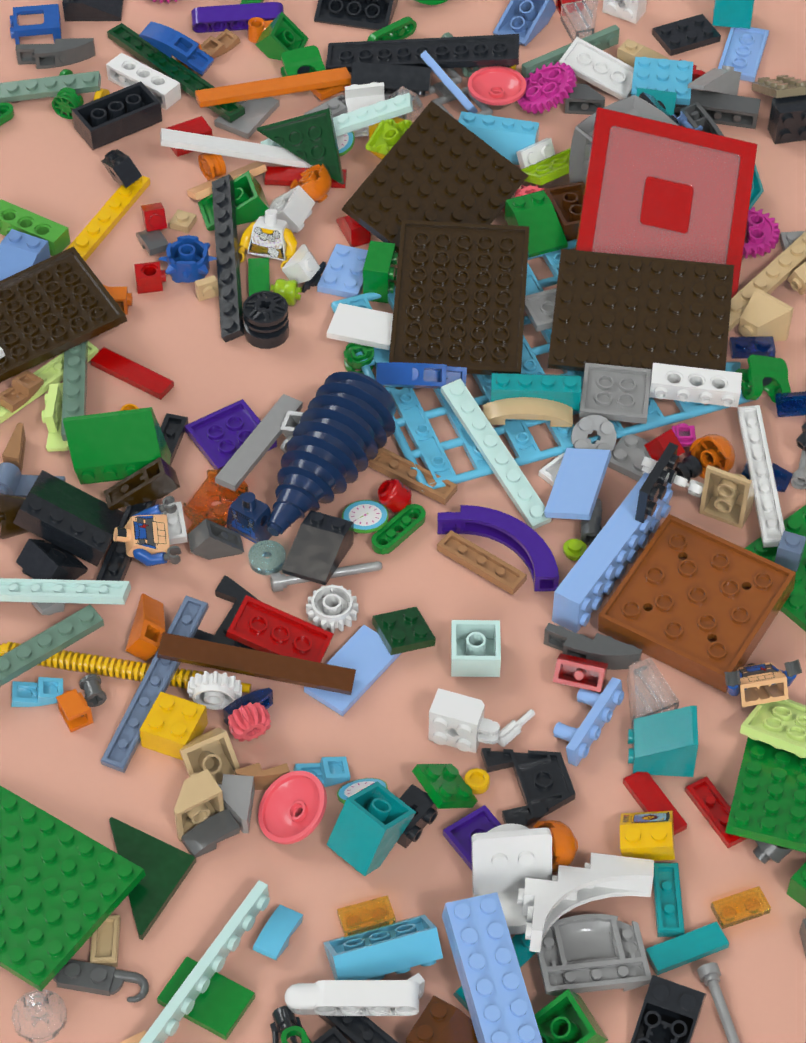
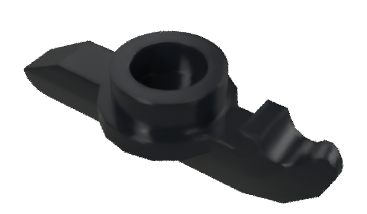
M324 261L319 265L320 269L312 279L304 283L303 293L307 289L309 290L310 286L318 285L321 274L326 267Z

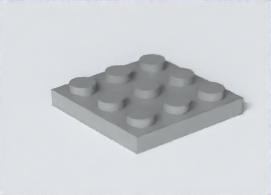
M585 363L579 417L600 415L612 421L646 424L652 369Z

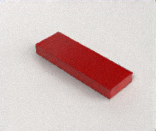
M636 772L623 779L624 786L644 812L673 811L674 835L687 829L685 820L648 772Z
M707 776L686 786V794L727 848L748 839L725 833L731 807Z

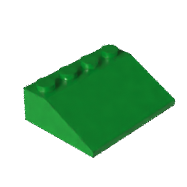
M152 407L63 418L73 467L81 485L123 480L159 457L170 465L171 453Z

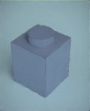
M784 530L778 545L775 563L797 572L804 553L806 537Z

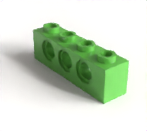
M2 199L0 200V234L6 236L11 229L47 240L51 256L61 253L71 243L68 227Z

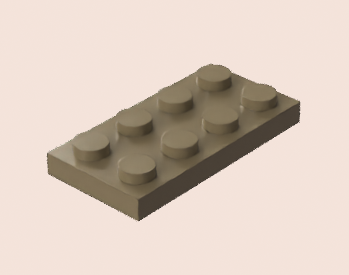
M788 75L776 76L777 79L762 77L758 78L757 82H752V90L774 98L806 95V81L795 79V77H788Z

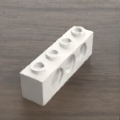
M120 53L106 64L108 80L123 88L141 81L159 100L161 108L165 110L181 99V88L178 81L132 57Z
M653 363L649 397L738 407L741 395L742 373Z

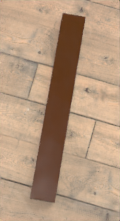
M164 632L162 633L157 658L347 695L352 693L356 673L355 669Z

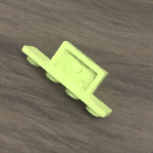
M63 383L49 384L48 393H45L44 397L46 407L45 410H42V422L46 423L48 429L46 444L48 452L69 450L68 441H63L61 436Z

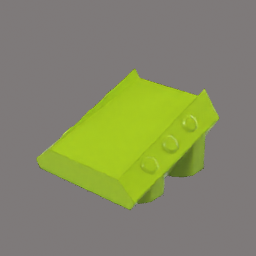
M393 119L381 120L366 144V150L387 155L412 125V121L403 120L398 124Z

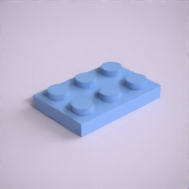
M336 244L317 285V292L345 298L360 295L363 289V267L368 250Z

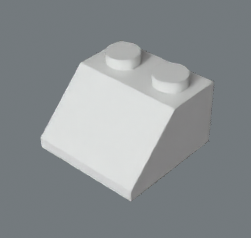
M298 185L275 198L269 208L277 211V219L288 222L292 233H298L304 227L305 219L312 214L311 209L315 201Z

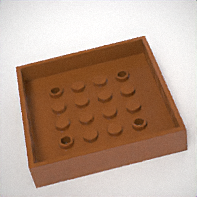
M669 514L598 615V631L620 642L634 645L641 649L642 653L727 693L724 672H735L739 667H744L793 591L796 572Z

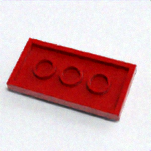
M247 595L243 599L226 633V637L257 651L321 663L334 635L327 630Z

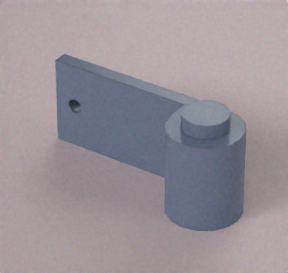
M8 462L1 463L0 493L27 497L39 475H22L16 465ZM55 476L63 481L66 480L65 476Z

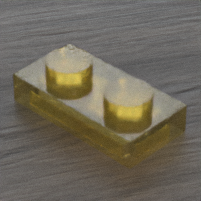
M760 886L711 903V909L722 929L766 915L771 910V906Z
M388 895L337 909V915L345 937L396 923V917Z

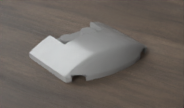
M582 914L557 920L545 935L541 951L537 952L545 993L559 996L567 989L574 993L621 988H623L624 992L650 984L652 976L639 924L632 921V925L618 921V916L607 914Z

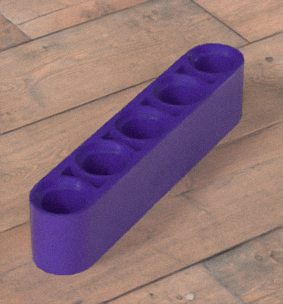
M279 2L197 7L191 11L192 29L197 33L222 32L225 29L229 31L248 30L249 19L259 17L264 21L274 20L281 12L284 13L283 4Z

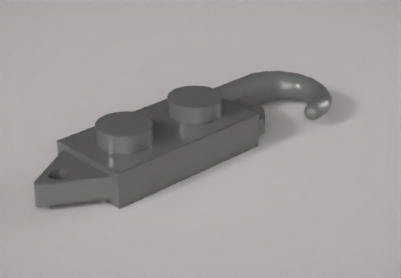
M71 959L53 978L58 988L105 996L117 993L122 988L124 982L135 983L140 986L141 990L138 995L127 998V1001L131 1003L141 1001L149 992L148 980L139 973Z

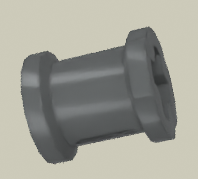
M89 674L80 680L79 685L84 690L85 700L89 707L100 706L106 701V693L102 691L100 686V676Z

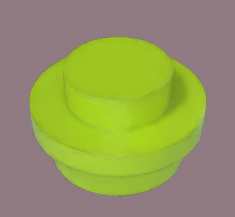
M569 539L563 546L564 554L572 561L579 560L587 549L586 544L580 539Z

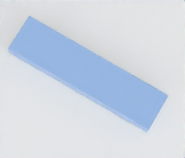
M425 50L420 56L423 61L431 67V70L468 112L477 113L478 110Z

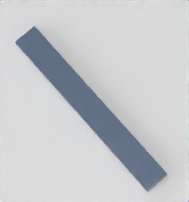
M186 595L167 633L193 638L209 608L208 603ZM158 651L156 652L101 759L102 765L125 773L141 741L139 729L159 693L166 692L181 662L157 658Z

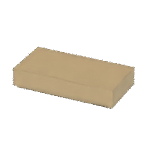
M110 915L93 933L90 963L118 967L120 915Z

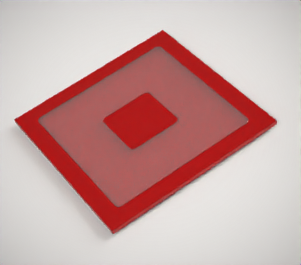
M598 107L575 250L734 265L732 299L738 292L758 144Z

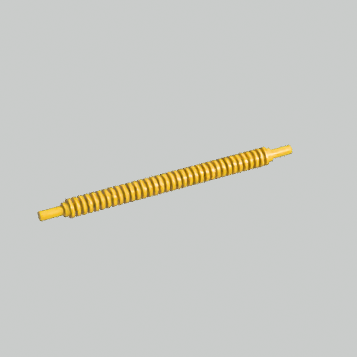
M2 643L0 645V656L18 647L21 643ZM67 650L60 651L38 664V666L42 665L57 669L60 667V669L91 672V674L116 676V678H121L122 676V679L128 678V680L134 679L141 682L150 666L148 663L142 664V662L136 663V661L111 659V657L105 658V656L99 657V655L80 654L79 652L74 653ZM178 668L169 686L176 687L178 685L179 688L184 686L187 689L190 677H195L198 671L194 670L192 673L190 669L186 671V669ZM241 682L242 692L250 693L251 684Z

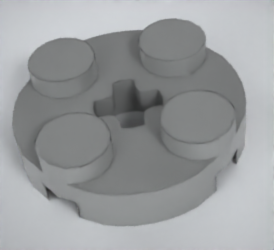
M588 415L581 418L571 431V442L574 448L612 451L616 444L617 435L613 423L600 415ZM593 431H596L597 435L600 436V439L596 440L595 444H592L591 439L587 438L588 434H592Z

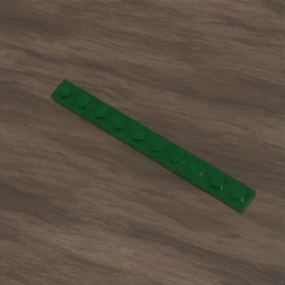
M123 23L107 31L109 39L152 69L178 81L180 88L195 99L196 90L215 88L172 57L169 58L139 37V34ZM237 102L208 107L230 123L245 114V108Z

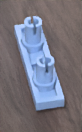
M612 677L601 693L582 688L579 689L577 701L592 707L579 728L570 727L561 722L555 725L553 730L554 737L569 742L566 746L569 764L578 766L582 758L587 757L590 746L594 740L599 738L602 727L611 720L615 707L622 703L624 691H622L620 679Z

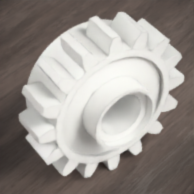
M331 584L321 586L317 591H313V597H308V604H306L308 621H313V625L317 627L320 625L324 630L329 628L331 633H334L335 628H338L341 632L344 631V625L351 627L352 620L356 621L357 613H359L357 597L352 596L351 590L343 588L342 585Z
M204 671V675L196 673L195 677H190L187 693L189 698L193 699V702L206 706V709L223 710L232 707L235 701H240L242 685L241 680H236V676L228 677L227 673L220 674L217 671L213 673Z

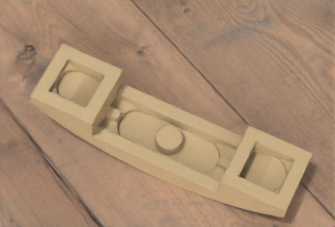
M516 397L496 400L483 405V413L491 425H505L506 419L547 420L550 421V427H573V408L553 400Z

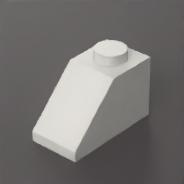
M302 244L284 265L282 271L289 280H296L300 284L311 280L320 269V266L307 246Z

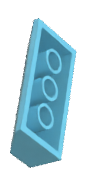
M461 111L458 122L515 165H519L516 152L538 142V122Z
M425 914L323 942L335 980H381L385 977V974L393 972L397 974L406 973L411 970V967L417 965L431 966L437 962L436 960L443 958L437 927Z

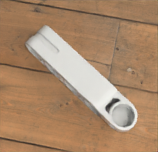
M321 980L316 983L293 984L286 990L284 998L287 1007L298 1015L413 1016L419 1013L420 984L411 980Z

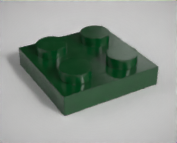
M417 607L374 615L372 618V624L390 655L435 646L436 638Z

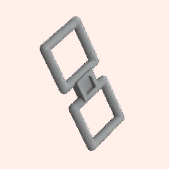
M443 68L455 85L462 82V77L453 68ZM443 82L432 85L430 94L436 93L439 98L432 100V102L451 115L443 104L457 98ZM468 87L460 89L465 96L468 95L482 110L476 114H493V110L488 105L477 101L470 95Z

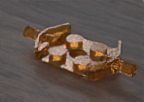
M208 470L207 479L188 505L183 503L184 513L193 522L189 529H187V534L205 519L225 527L230 505L242 493L249 492L246 482L243 481L237 490L233 491L215 483V477L221 470ZM215 501H219L222 503L216 506L211 505V503Z

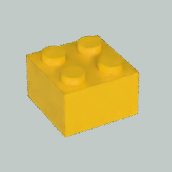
M160 692L139 729L142 747L183 760L179 750L197 736L202 735L208 724L206 706Z

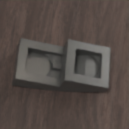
M144 230L136 233L143 249L146 248L150 256L166 251L167 244L169 243L160 230L149 232Z
M227 808L189 830L181 837V841L189 853L197 858L215 850L218 842L239 834L240 826Z

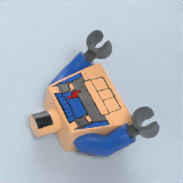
M167 496L162 501L163 505L157 504L134 514L125 525V528L116 527L114 529V541L125 542L126 554L129 557L137 559L146 566L162 565L167 563L168 560L176 565L181 561L179 556L181 554L180 548L178 546L170 547L167 515L163 514L164 511L170 514L176 512V504L167 506L175 501L174 497Z
M799 659L784 663L785 671L778 669L773 663L767 662L762 664L750 663L747 666L739 667L735 672H724L727 691L731 696L740 694L742 707L788 700V686L792 684L797 674L802 673Z

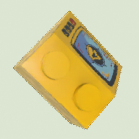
M673 811L621 813V855L654 861L675 860Z

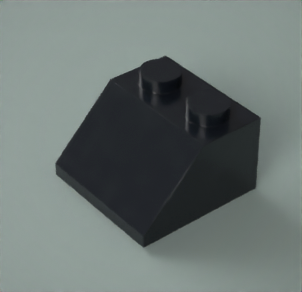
M29 539L16 560V563L23 568L22 572L33 579L76 580L88 570L72 553L46 540Z

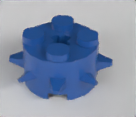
M197 236L177 237L178 241L167 244L166 256L160 257L159 260L167 262L168 267L165 273L167 275L170 274L172 280L176 283H190L205 278L210 269L209 261L217 260V257L209 256L208 254L210 244L199 241Z

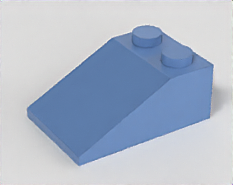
M511 0L495 27L493 34H519L520 44L526 46L549 23L556 10L554 1Z
M11 229L0 243V281L50 258L48 241Z

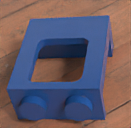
M59 4L13 7V15H10L11 39H15L16 44H20V37L53 34L54 43L55 39H62ZM44 14V23L19 26V15Z

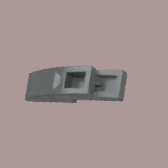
M94 38L55 39V44H16L18 65L36 64L37 69L75 64L94 57L96 54Z
M548 623L545 628L544 644L563 651L562 654L608 663L607 669L610 670L639 668L642 650L634 645L620 642L610 636L599 633L596 634L594 639H590L583 634H577L562 626H556Z

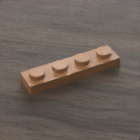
M383 447L378 450L377 457L369 460L370 468L392 479H398L404 485L444 505L457 491V484L447 479L443 480L446 486L432 489L416 481L417 471L410 469L415 467L414 463ZM415 464L417 469L423 473L427 483L434 487L437 482L433 479L431 472Z
M452 530L437 544V551L512 595L527 580V574Z

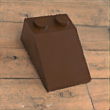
M583 181L544 189L553 204L567 241L577 239L585 190Z
M434 995L406 1038V1043H478L471 1018L457 1007Z

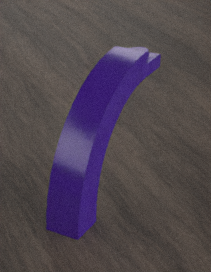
M460 505V512L438 513L437 534H448L452 530L457 534L477 535L495 540L510 548L523 560L531 573L534 592L555 591L558 588L559 572L555 558L545 541L527 524L501 511L472 505Z

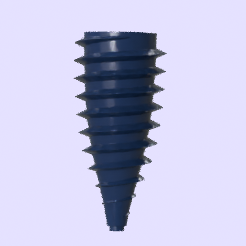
M336 372L329 375L324 385L318 388L316 397L309 402L308 410L302 414L300 423L294 428L293 437L286 445L287 452L281 458L282 468L277 474L279 486L275 490L277 500L273 504V511L267 522V531L271 535L278 536L283 534L297 519L304 518V513L308 510L318 511L320 508L318 502L331 503L334 500V494L344 493L347 489V483H353L357 480L358 472L367 469L368 461L377 457L378 449L384 447L387 437L393 435L396 428L393 419L396 413V404L391 394L379 382L358 372Z

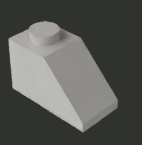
M223 774L222 784L218 785L223 793L224 810L228 808L240 826V830L243 833L249 834L255 794L254 776Z

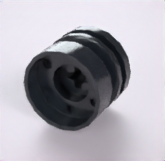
M261 291L247 297L243 303L244 334L246 340L252 346L260 349H271L285 343L289 337L288 304L286 299L272 291Z

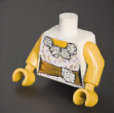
M267 209L265 217L260 216L256 222H252L243 232L238 245L240 247L239 253L242 254L240 263L246 260L244 252L248 250L247 254L282 260V270L284 265L294 255L297 248V240L289 229L288 222L277 219L276 210Z

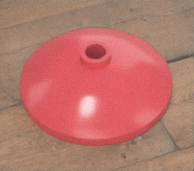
M490 66L477 70L469 77L468 91L473 98L483 104L505 106L516 102L525 94L526 80L514 69Z
M307 771L289 772L275 780L266 790L259 805L258 822L264 835L278 844H293L310 835L319 825L326 810L327 794L323 783L319 778Z

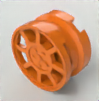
M202 153L198 156L200 169L208 181L215 179L216 176L220 177L226 174V166L221 155Z

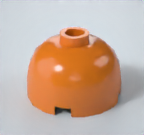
M316 164L302 172V178L299 181L295 179L290 185V189L299 185L315 202L320 203L328 197L327 193L331 188L332 181L324 164L321 166Z
M717 434L704 435L695 440L690 446L689 452L691 451V455L695 456L701 463L703 471L699 476L705 479L708 465L730 472L734 466L735 450L731 442L723 436Z
M555 820L538 821L533 828L546 827L551 831L552 872H558L559 865L569 866L573 862L578 850V841L570 827Z

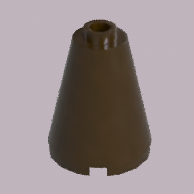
M0 493V539L29 532L13 523L26 497Z

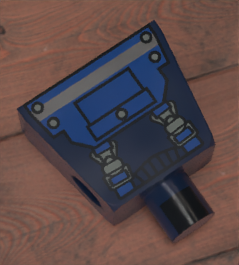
M242 493L229 507L227 528L261 547L273 536L267 531V522L271 515L270 507L257 500L254 493Z

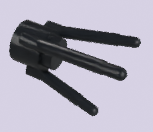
M287 1006L279 1007L272 1013L274 1022L270 1024L273 1043H279L278 1033L282 1034L286 1028L291 1026L303 1028L300 1018L296 1017L295 1013ZM296 1036L290 1037L292 1043H298Z

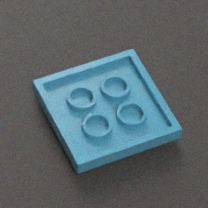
M635 57L631 96H636L637 88L676 92V104L690 105L691 88H688V84L692 82L693 62Z

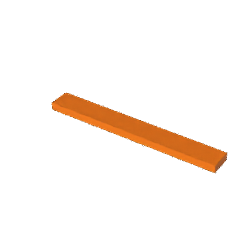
M346 67L196 90L195 97L200 108L347 85L351 84V75Z

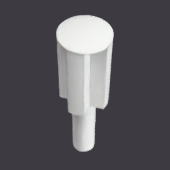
M530 709L518 721L512 720L500 730L498 744L505 747L522 732L520 729L535 716V711Z

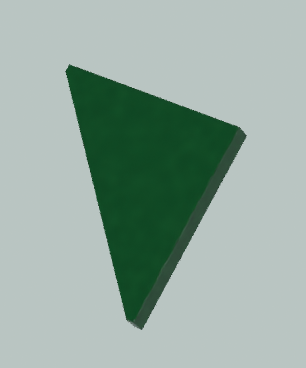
M330 108L257 127L258 132L310 165L319 164L321 166L324 164L332 179L340 184H345Z
M111 817L109 822L117 854L143 868L146 874L128 895L139 939L143 940L196 863V857Z

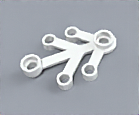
M644 457L641 464L643 466L642 474H650L658 461ZM676 475L673 481L674 484L688 488L689 494L701 498L703 483L690 479V482L687 483V479Z

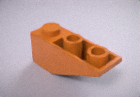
M142 593L125 651L147 661L159 649L162 633H165L163 603Z

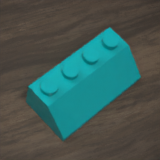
M491 373V402L516 397L543 398L566 404L572 407L573 411H580L581 376Z

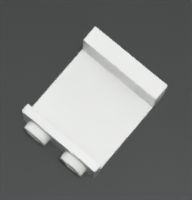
M372 82L363 85L353 84L345 87L347 113L361 107L385 101L384 82ZM369 126L353 131L354 136H369Z

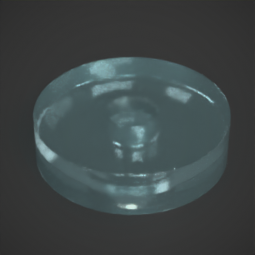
M264 540L257 542L249 550V565L253 571L261 575L278 573L282 570L286 561L285 549L276 541Z

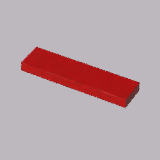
M266 166L265 185L290 186L295 179L299 181L302 178L301 173L308 168ZM342 169L345 184H340L331 178V188L346 187L347 169Z
M105 347L91 359L92 366L160 400L174 387V381Z

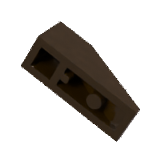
M159 457L104 491L108 509L115 510L161 499L179 488L180 484L176 471Z

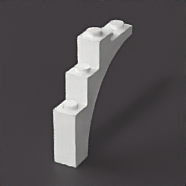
M591 853L590 863H585L584 868L559 865L558 874L552 875V881L525 878V887L519 888L517 904H523L522 915L527 916V922H531L526 924L525 939L530 940L529 951L540 952L543 939L549 928L562 915L575 907L609 897H651L654 860Z

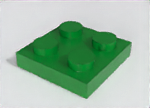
M417 764L412 770L438 809L473 808L478 802L470 786L464 782L459 775L458 769L452 764Z

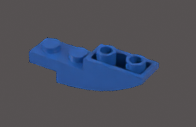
M151 21L139 34V37L169 58L174 56L201 76L214 63L212 57L199 49L197 42L168 26Z
M400 362L377 363L376 381L382 386L441 389L442 386L460 378L466 386L467 368Z

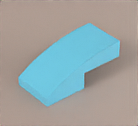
M38 677L37 683L13 681L11 707H36L57 703L56 697L63 694V678Z
M322 757L320 763L295 764L293 769L294 771L312 773L320 779L324 787L337 785L349 781L351 778L346 757Z
M279 905L253 945V950L277 960L288 947L291 935L302 923L303 914Z

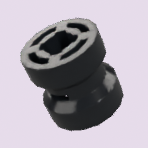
M689 455L682 462H678L674 469L677 471L676 475L687 479L688 482L691 478L701 475L703 471L701 463L693 455Z

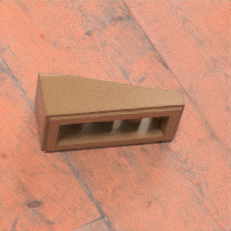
M23 423L17 424L2 454L3 463H12L21 472L26 442Z

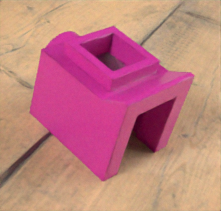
M686 423L672 426V430L682 447H690L696 440L695 426H688Z

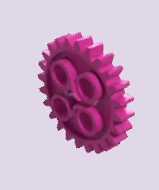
M551 62L548 67L544 64L542 69L536 68L535 73L530 72V77L525 78L526 92L517 102L522 110H526L527 113L532 111L533 114H536L539 110L540 114H542L545 109L549 112L551 107L557 108L558 103L563 104L564 98H570L568 93H573V88L577 86L575 83L577 81L576 74L570 65L566 66L565 63L560 65L557 62L553 65Z
M752 207L748 211L747 243L744 242L743 248L745 259L748 258V255L756 258V254L763 257L764 251L770 253L771 248L775 249L778 243L779 224L775 223V218H769L770 213L762 214L763 209L755 211V207Z

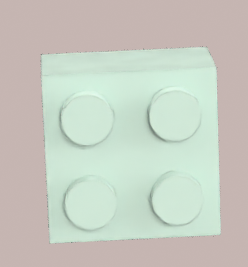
M452 620L451 677H500V620Z

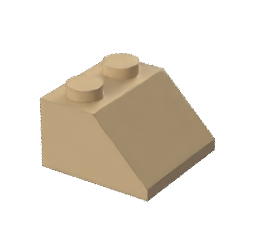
M208 769L196 772L184 780L174 809L177 836L180 842L181 837L189 830L224 810L222 790Z

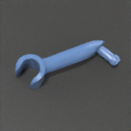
M680 111L678 118L673 114L678 120L679 126L694 129L682 111ZM700 125L695 130L702 131L703 127Z

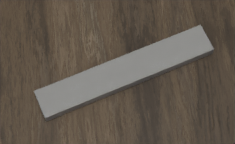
M283 394L217 474L215 483L236 491L282 434L280 428L287 411L299 412L303 408V402Z

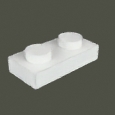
M545 138L517 151L520 169L555 155L552 139Z
M181 501L167 505L172 506L176 504L177 510L175 513L163 512V514L167 515L170 545L188 542Z

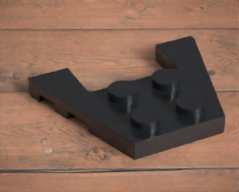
M225 575L216 588L215 595L216 597L233 602L234 605L215 635L197 629L193 638L255 650L226 637V633L245 596L258 599Z
M491 748L481 749V756L487 773L513 768L526 806L502 811L504 824H520L527 827L575 799L576 793L561 752L528 750V753L513 752V749H503V752L491 751Z

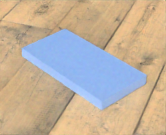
M731 27L718 69H722V65L734 67V71L741 72L740 80L755 82L769 36V30L750 27V29Z
M566 448L544 511L545 518L591 519L611 458L610 450Z
M363 625L326 663L356 670L351 695L304 686V692L339 715L344 716L402 653L390 655L379 634Z

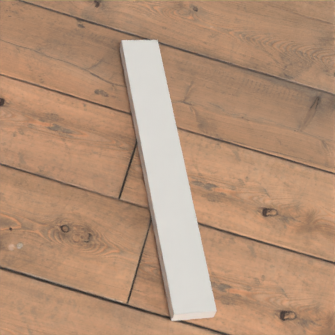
M161 128L160 143L161 146L299 168L312 167V165L283 147Z
M760 405L737 407L749 476L753 483L754 502L763 548L778 547L785 527Z

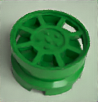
M64 87L60 89L52 101L54 111L62 118L73 119L70 116L72 109L82 106L84 103L82 96H78L75 93L76 90Z
M350 343L344 351V367L347 371L364 374L361 367L370 364L374 359V349L370 346ZM362 351L363 355L356 356L357 352Z

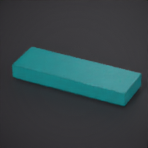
M654 863L653 893L657 937H678L685 934L678 863Z
M714 922L645 949V952L656 975H660L727 949L729 942L718 922Z

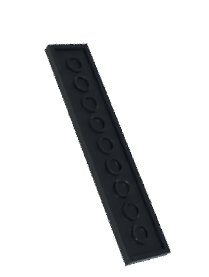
M519 34L329 43L326 70L346 67L349 73H352L353 62L429 67L420 57L425 50L441 68L519 65L520 36Z

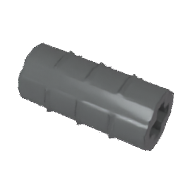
M598 498L591 519L581 520L580 523L581 540L586 545H590L602 529V502Z

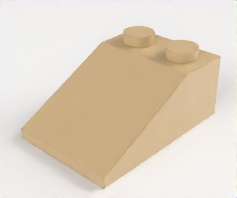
M708 465L699 513L742 529L753 507L755 494L752 481Z

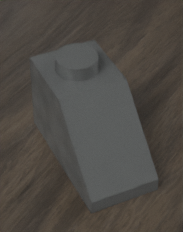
M576 84L577 86L573 88L574 92L568 93L570 98H565V114L592 115L597 111L598 107H605V97L587 84Z
M207 519L203 520L187 535L191 553L208 560L239 555L244 552L239 533Z

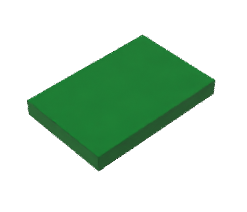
M189 957L185 958L158 996V1004L166 1007L197 965V961ZM215 972L210 979L207 990L203 994H199L192 1011L183 1017L227 1040L255 999V993Z

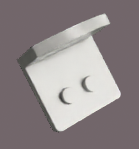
M503 824L492 828L488 832L473 834L471 837L473 897L497 892L509 933L525 934L526 924L531 922H527V916L522 915L523 904H517L519 888L525 887V878L552 881V835L550 829L546 827L529 829L520 824Z

